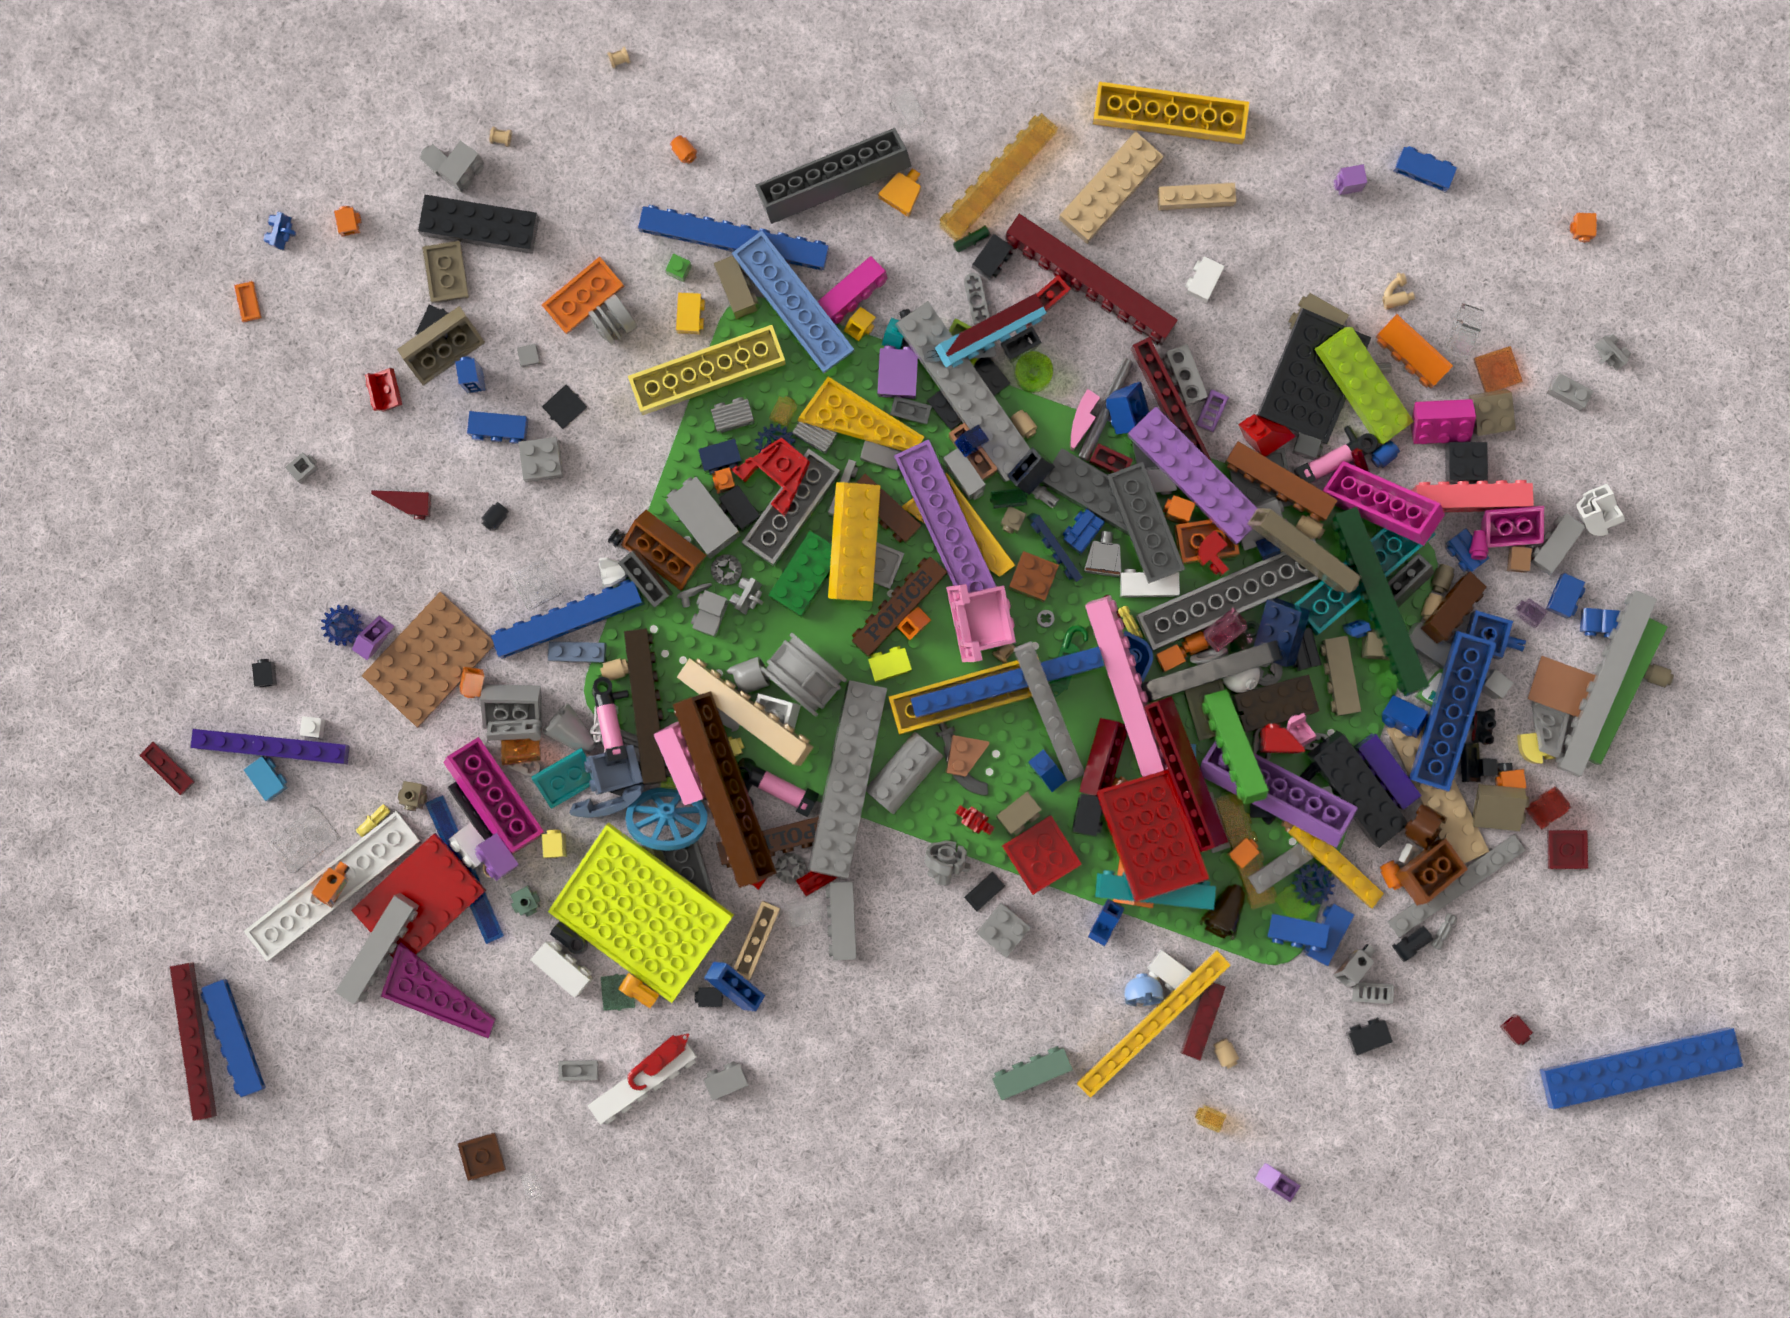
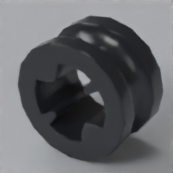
M617 528L611 534L608 543H613V546L616 548L624 538L625 533H620Z

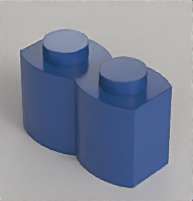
M1581 609L1580 632H1585V636L1596 637L1598 633L1604 634L1605 638H1609L1612 629H1616L1619 623L1616 619L1620 610Z

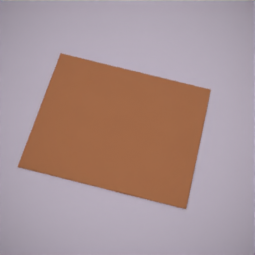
M1541 655L1528 699L1578 717L1581 711L1578 709L1582 699H1586L1588 692H1586L1587 686L1590 681H1594L1596 675Z

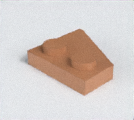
M952 735L946 773L966 777L990 742Z

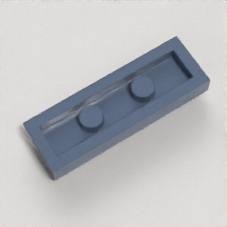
M549 641L548 661L605 663L607 644Z

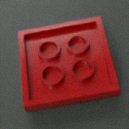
M1051 815L1002 845L1032 895L1082 865Z

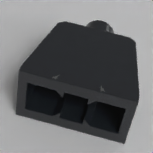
M1033 326L1002 342L1001 348L1011 364L1033 352L1042 342Z

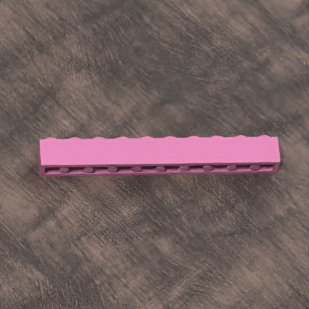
M1111 595L1090 601L1085 607L1142 777L1167 770L1168 767L1144 708L1147 705L1148 697L1146 692L1142 691L1140 685L1142 684L1140 674L1136 673L1134 667L1136 666L1134 656L1130 655L1128 649L1130 648V643L1127 636L1124 637L1122 631L1124 625L1122 619L1117 616L1116 611H1118L1116 601L1112 600Z

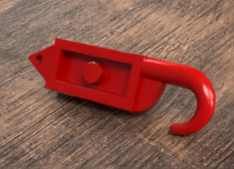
M673 1034L629 1072L627 1078L629 1086L637 1091L645 1089L647 1085H636L634 1078L641 1071L649 1076H654L686 1050L685 1046L690 1034L677 1036Z

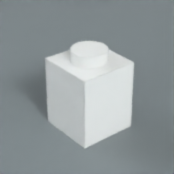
M302 716L300 736L323 739L325 719Z

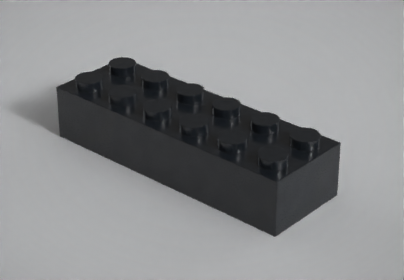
M424 194L418 232L421 236L533 254L539 216L536 212Z
M1335 731L1307 753V756L1329 786H1331L1337 797L1358 807L1353 819L1373 845L1380 848L1406 827L1408 821L1343 733Z

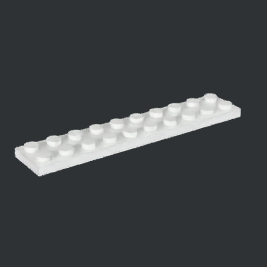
M395 811L248 927L244 933L264 959L269 962L421 842V840L399 812ZM341 861L350 867L344 876L348 882L331 908L316 899L311 892L327 869L335 870ZM333 879L331 884L336 883L337 879Z

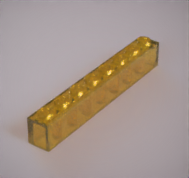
M1042 113L1038 117L1035 115L1029 121L1028 125L1030 126L1025 131L1022 129L1015 138L1017 140L1013 144L1009 143L1004 148V154L1000 158L996 157L990 164L991 168L987 172L984 170L977 178L979 181L974 186L971 184L966 189V195L954 202L952 205L953 209L949 214L945 212L939 219V228L955 242L961 238L1057 133L1058 127Z

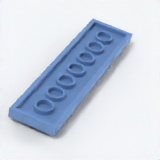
M760 231L732 252V256L823 373H826L854 352V348L763 231Z

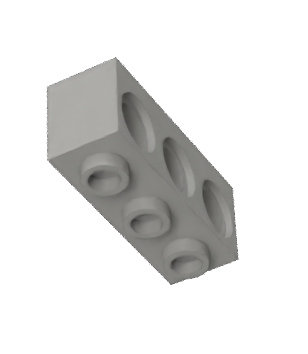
M1188 344L1166 351L1163 361L1166 368H1170L1172 372L1170 378L1174 386H1177L1178 394L1184 406L1188 407L1206 400L1208 395ZM1180 355L1183 361L1176 363L1173 360V356ZM1186 372L1189 375V380L1183 381L1179 374ZM1186 391H1195L1196 397L1189 398Z

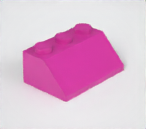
M1544 506L1486 510L1481 521V530L1485 531L1488 548L1544 543Z

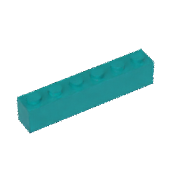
M1104 870L1103 874H1097L1095 897L1135 901L1125 872H1123L1122 876L1115 875V871ZM1203 881L1140 902L1214 910L1216 886H1210V882Z

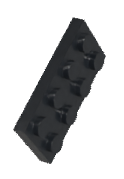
M990 357L980 358L975 362L973 367L994 397L1010 385L1009 380ZM941 390L927 400L950 431L962 423Z

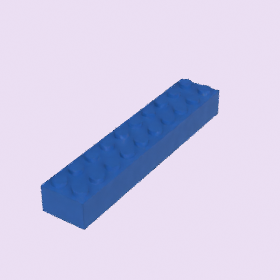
M1726 1027L1540 1069L1548 1107L1557 1109L1743 1067L1735 1030L1734 1028Z

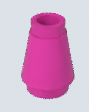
M1483 530L1473 532L1469 554H1471V558L1474 560H1484L1489 554L1486 535Z

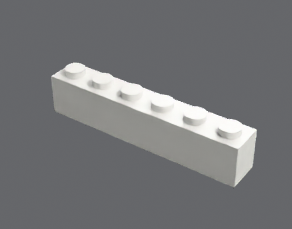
M688 1041L685 1046L686 1050L656 1075L649 1076L641 1071L634 1078L636 1085L642 1086L646 1084L647 1087L640 1091L632 1089L628 1084L627 1078H625L588 1104V1108L601 1125L604 1122L606 1125L616 1119V1113L619 1111L625 1113L632 1108L631 1103L636 1099L638 1102L648 1096L646 1092L652 1088L656 1091L664 1085L663 1080L668 1077L672 1080L679 1075L680 1072L678 1070L685 1066L687 1069L696 1063L694 1059L697 1057V1054Z

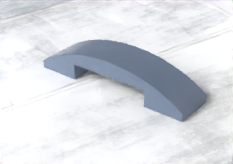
M642 782L626 787L621 797L593 805L591 798L574 803L570 809V814L577 817L592 818L616 813L632 804L642 794L645 785Z

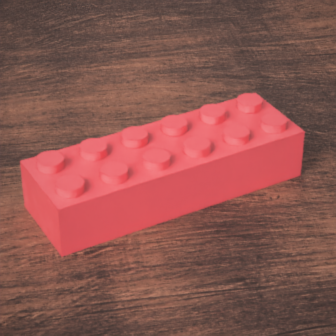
M1499 480L1493 484H1488V481H1477L1476 484H1469V481H1459L1454 485H1450V482L1447 481L1438 482L1437 485H1431L1430 482H1420L1419 485H1415L1411 490L1440 503L1443 512H1485L1486 510L1534 506L1533 483H1527V480H1516L1515 483Z

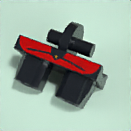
M1493 708L1487 711H1475V716H1473L1471 722L1473 725L1471 741L1473 743L1493 744L1494 736L1492 732L1494 727H1496V720L1494 719L1495 710Z

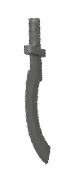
M944 722L938 724L942 732H936L937 737L942 736L946 744L944 746V754L948 763L952 735H954L953 731L956 730L954 726L948 729ZM969 773L966 777L953 775L956 781L965 789L979 795H988L987 783L976 780Z

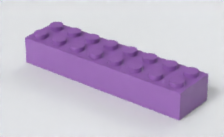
M1156 406L1128 433V437L1235 545L1253 530L1247 523L1257 510V507Z
M1215 741L1201 763L1200 770L1205 779L1237 795V786L1235 782L1231 781L1229 776L1230 769L1228 765L1224 764L1222 759V749L1217 747ZM1253 753L1269 791L1266 799L1253 802L1252 804L1337 848L1351 824L1358 807Z

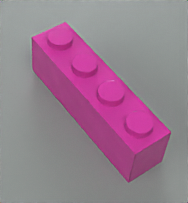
M870 256L817 302L833 323L839 324L847 313L854 311L862 300L868 299L876 288H880L886 283L888 279L886 271Z

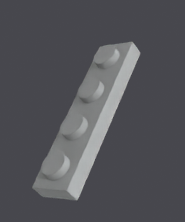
M1298 843L1248 878L1259 894L1314 858V856Z

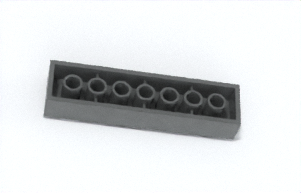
M892 128L758 183L755 187L771 224L899 171H903L912 167L907 149L896 128Z

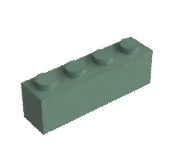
M1058 1046L1048 1049V1054L1041 1056L1039 1053L1030 1057V1062L1024 1064L1023 1061L1013 1064V1069L1009 1071L1002 1069L995 1072V1077L992 1080L1001 1101L1072 1071V1066L1064 1048L1059 1049Z

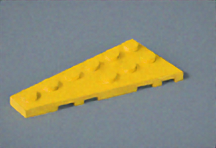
M830 377L826 378L798 418L799 422L901 451L922 443L925 438Z
M946 473L947 479L989 570L999 577L1015 566L1014 562L949 474ZM914 498L901 506L904 510L915 516V518L925 523Z

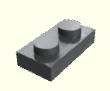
M895 396L890 415L927 425L932 406Z

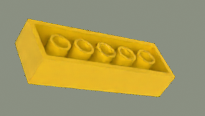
M836 482L828 598L872 601L880 485Z

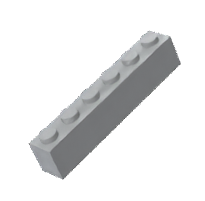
M401 893L394 895L335 993L353 1005L366 999L369 994L367 992L369 986H373L378 979L377 973L385 968L388 963L387 957L389 954H393L398 947V939L403 938L408 931L406 926L416 918L418 904Z

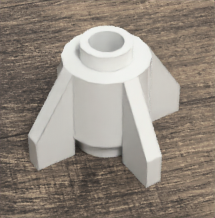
M607 557L599 558L603 589L611 586L615 588L626 580L625 577H629L618 564L619 561Z

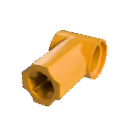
M630 973L627 974L618 990L630 998H635L649 1008L653 1006L659 996L658 993L644 985L641 980Z

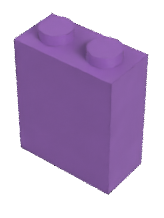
M884 346V349L880 348L878 397L895 398L897 396L906 399H916L918 357L911 347H903V350L895 349L894 346Z

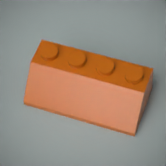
M1398 314L1376 336L1378 345L1383 349H1389L1392 352L1391 356L1397 362L1401 360L1406 365L1405 369L1412 375L1415 373L1420 378L1419 382L1426 388L1429 386L1432 389L1453 367L1446 358Z

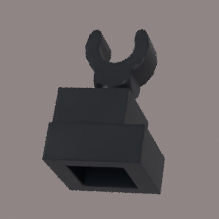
M1491 758L1480 759V776L1498 775V771L1513 770L1512 763H1497V759Z

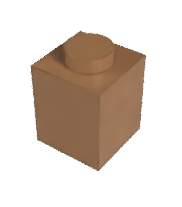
M1526 545L1510 547L1507 571L1529 572L1532 548H1526Z

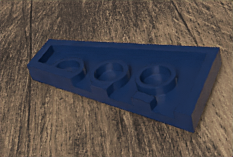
M1035 513L1028 515L1027 518L1033 530L1037 534L1039 533L1047 549L1050 548L1056 563L1064 567L1063 573L1065 576L1075 582L1082 579L1083 577L1040 515Z

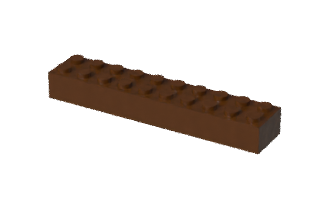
M711 691L672 704L738 887L742 888L777 874Z

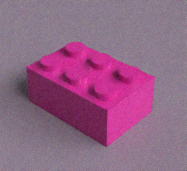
M1473 399L1415 402L1412 415L1414 422L1411 424L1413 444L1471 442L1476 420Z

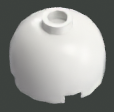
M1256 667L1222 678V683L1231 691L1237 693L1250 691L1256 687L1259 681L1260 668Z

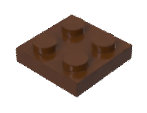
M496 1132L457 1143L467 1181L506 1170Z

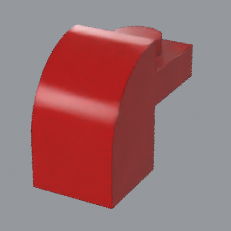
M1215 530L1200 544L1198 560L1202 567L1209 562L1211 564L1209 568L1216 575L1219 573L1222 576L1229 569L1217 554L1228 544Z

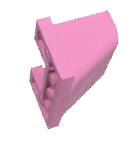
M966 584L946 587L962 662L981 661V650L1016 642L1013 631L1014 620L1009 612L1010 601L1006 597L1004 586L969 593Z

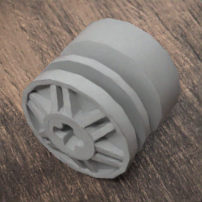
M615 294L605 300L608 310L604 311L600 306L596 307L600 313L598 317L593 310L588 312L593 326L611 346L615 344L611 337L612 334H615L619 340L622 339L618 331L622 328L629 334L638 327Z

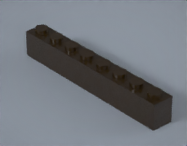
M647 628L624 631L643 784L668 782L667 777H671V774L654 737V734L664 729V727L661 728L660 720H663L662 708H658V701H661L660 690H656L655 682H658V673L653 668V663H656L655 652H651L650 645L654 644L653 634L649 633Z

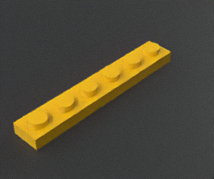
M1293 826L1289 831V834L1369 908H1373L1384 895L1377 886L1332 845L1296 826Z

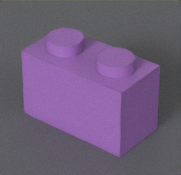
M1364 164L1340 169L1336 179H1334L1335 191H1339V195L1361 192L1367 184Z
M498 833L489 837L475 848L476 857L480 862H484L488 875L491 878L494 877L496 881L516 869L519 865Z

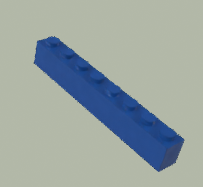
M630 579L625 580L616 588L611 586L603 589V593L597 595L595 593L589 594L584 597L585 600L568 602L566 607L550 609L549 613L543 616L542 614L534 615L530 621L525 623L524 621L516 622L512 628L507 630L506 628L498 629L495 631L496 634L491 635L497 655L501 659L642 606L644 601L640 590Z

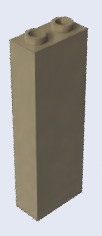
M1257 508L1247 523L1248 526L1335 591L1350 593L1357 588L1361 576L1273 510Z

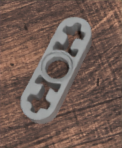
M969 273L964 279V285L972 321L976 325L980 321H976L978 311L973 312V309L984 307L985 310H981L983 317L986 316V319L989 318V312L980 276L976 273ZM971 277L974 280H978L975 287L976 290L980 289L981 292L974 291L971 294L969 293V291H973L972 285L967 283ZM973 296H980L982 303L978 306L974 305L971 302Z

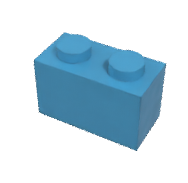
M262 756L243 770L263 799L270 801L288 788L285 785L287 780L281 773L278 774L274 769L276 764L270 757L267 759Z

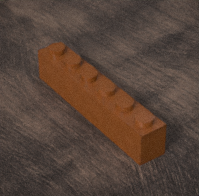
M1239 441L1235 444L1225 461L1227 469L1234 473L1240 472L1247 481L1251 483L1257 482L1262 490L1268 493L1270 491L1274 492L1279 500L1285 503L1289 501L1294 504L1293 508L1300 512L1306 511L1311 514L1309 517L1317 522H1320V520L1324 522L1338 501Z

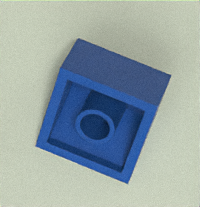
M1136 382L1116 390L1106 399V407L1110 412L1111 424L1116 434L1129 433L1150 412L1141 382Z

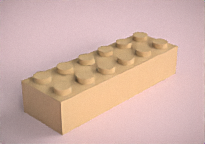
M1135 131L1060 214L1059 220L1082 241L1088 244L1156 169L1164 156Z

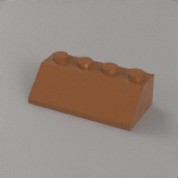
M648 510L642 512L634 520L621 543V546L629 552L637 549L658 574L681 591L700 568L707 556Z

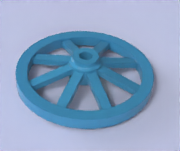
M654 788L643 792L628 806L626 826L630 835L646 847L665 851L678 850L692 845L702 837L707 827V811L701 800L690 803L694 807L675 808L682 800L677 788ZM660 797H674V799L670 803H664ZM652 799L659 808L640 805ZM635 812L654 814L635 824L633 822ZM699 813L700 823L698 825L679 814ZM658 821L651 838L639 831V829ZM677 821L693 829L694 832L681 838L675 822ZM664 826L670 827L675 840H658Z

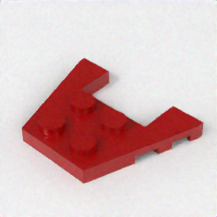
M780 438L762 449L758 455L746 459L745 463L735 466L731 470L744 482L758 468L766 473L783 488L770 504L785 516L810 461L783 438Z

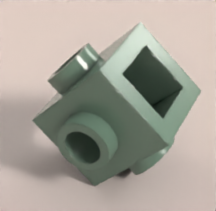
M526 886L510 895L513 903H511L512 908L520 916H531L537 912L536 908L540 907L538 902L541 900L537 892H533L530 886ZM525 899L528 901L527 906L524 905Z

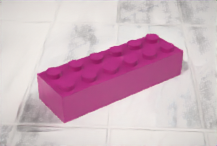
M1345 461L1340 464L1322 490L1338 500L1335 504L1336 507L1345 511L1357 507L1361 518L1423 546L1445 516L1440 503Z
M479 737L446 757L443 762L492 835L498 833L512 855L538 839L544 833Z

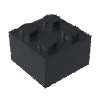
M1487 442L1447 443L1445 445L1446 481L1450 483H1457L1459 481H1469V483L1487 481Z
M1079 794L1071 832L1096 837L1097 834L1101 833L1103 822H1100V817L1104 813L1097 796Z

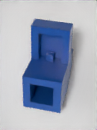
M1107 899L1090 929L1088 938L1105 946L1125 908Z

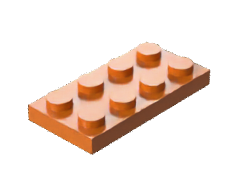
M599 256L541 305L567 335L590 316L588 312L591 310L593 312L596 311L597 306L601 307L605 300L625 286Z

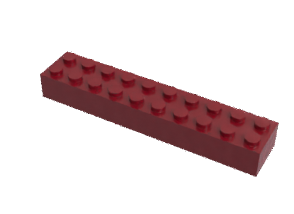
M1020 213L1007 230L1005 240L1013 246L1012 249L1016 250L1018 248L1023 252L1022 255L1030 261L1034 259L1039 262L1038 266L1045 271L1049 269L1055 273L1054 277L1059 275L1063 280L1070 283L1069 287L1076 292L1082 291L1086 294L1085 297L1093 303L1097 301L1102 305L1101 308L1107 313L1112 311L1118 315L1116 318L1124 324L1128 322L1133 326L1132 329L1138 334L1144 333L1149 336L1153 344L1158 345L1159 343L1163 345L1174 329L1178 319Z

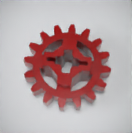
M959 805L955 812L963 818L962 824L978 834L983 830L991 835L995 828L987 823L989 817L972 806L967 810Z

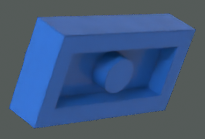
M1361 619L1342 625L1345 633L1356 638L1367 635L1366 632L1371 631L1369 623Z

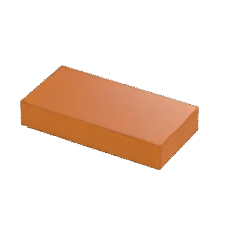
M250 281L234 285L242 322L262 318L254 282Z

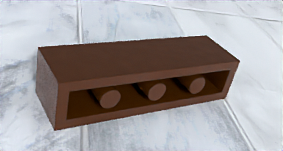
M864 474L856 482L858 484L877 485L867 474ZM880 487L878 513L880 521L878 523L885 530L889 528L894 533L892 536L899 543L903 541L906 544L919 531L921 524Z
M1471 571L1460 577L1425 621L1421 629L1436 644L1443 640L1445 642L1448 641L1454 634L1452 632L1454 628H1458L1464 622L1462 618L1474 609L1472 605L1483 598V591L1487 586Z

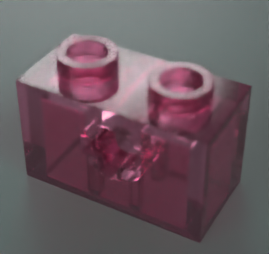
M1233 607L1204 630V638L1216 652H1219L1247 629L1246 620Z

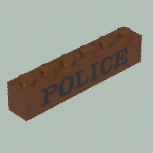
M931 556L928 559L923 558L917 565L919 569L915 573L910 572L904 579L906 583L902 587L897 586L891 593L893 597L889 601L885 599L878 607L880 611L876 615L872 613L866 619L865 623L867 625L863 629L858 628L853 633L852 643L868 658L890 636L900 622L946 576L947 571Z
M819 816L762 831L771 857L776 856L775 852L781 850L783 854L794 851L793 847L801 845L802 849L813 846L812 842H814ZM717 842L721 865H726L727 868H730L731 865L728 862L725 848L721 842Z

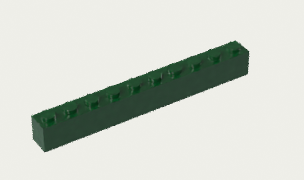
M1354 507L1335 514L1331 522L1333 530L1338 532L1340 537L1339 545L1342 550L1345 549L1347 554L1346 562L1349 568L1352 567L1353 571L1361 576L1358 581L1362 591L1360 596L1363 603H1366L1369 608L1367 610L1368 616L1375 623L1377 638L1382 640L1384 645L1382 650L1385 657H1388L1391 664H1389L1391 673L1397 677L1399 692H1403L1404 697L1426 690L1430 686L1358 508Z

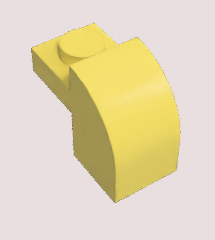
M1536 733L1517 735L1519 752L1526 761L1533 764H1542V756H1544V760L1556 759V757L1539 751Z

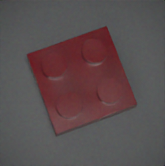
M1547 830L1548 869H1588V830Z

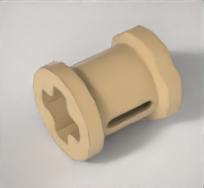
M625 47L613 53L607 52L612 68L625 62L631 63Z
M492 127L489 142L491 144L494 142L501 143L509 147L512 130L503 131Z
M1013 644L1002 645L997 651H993L992 654L1003 664H1006V660L1016 647Z

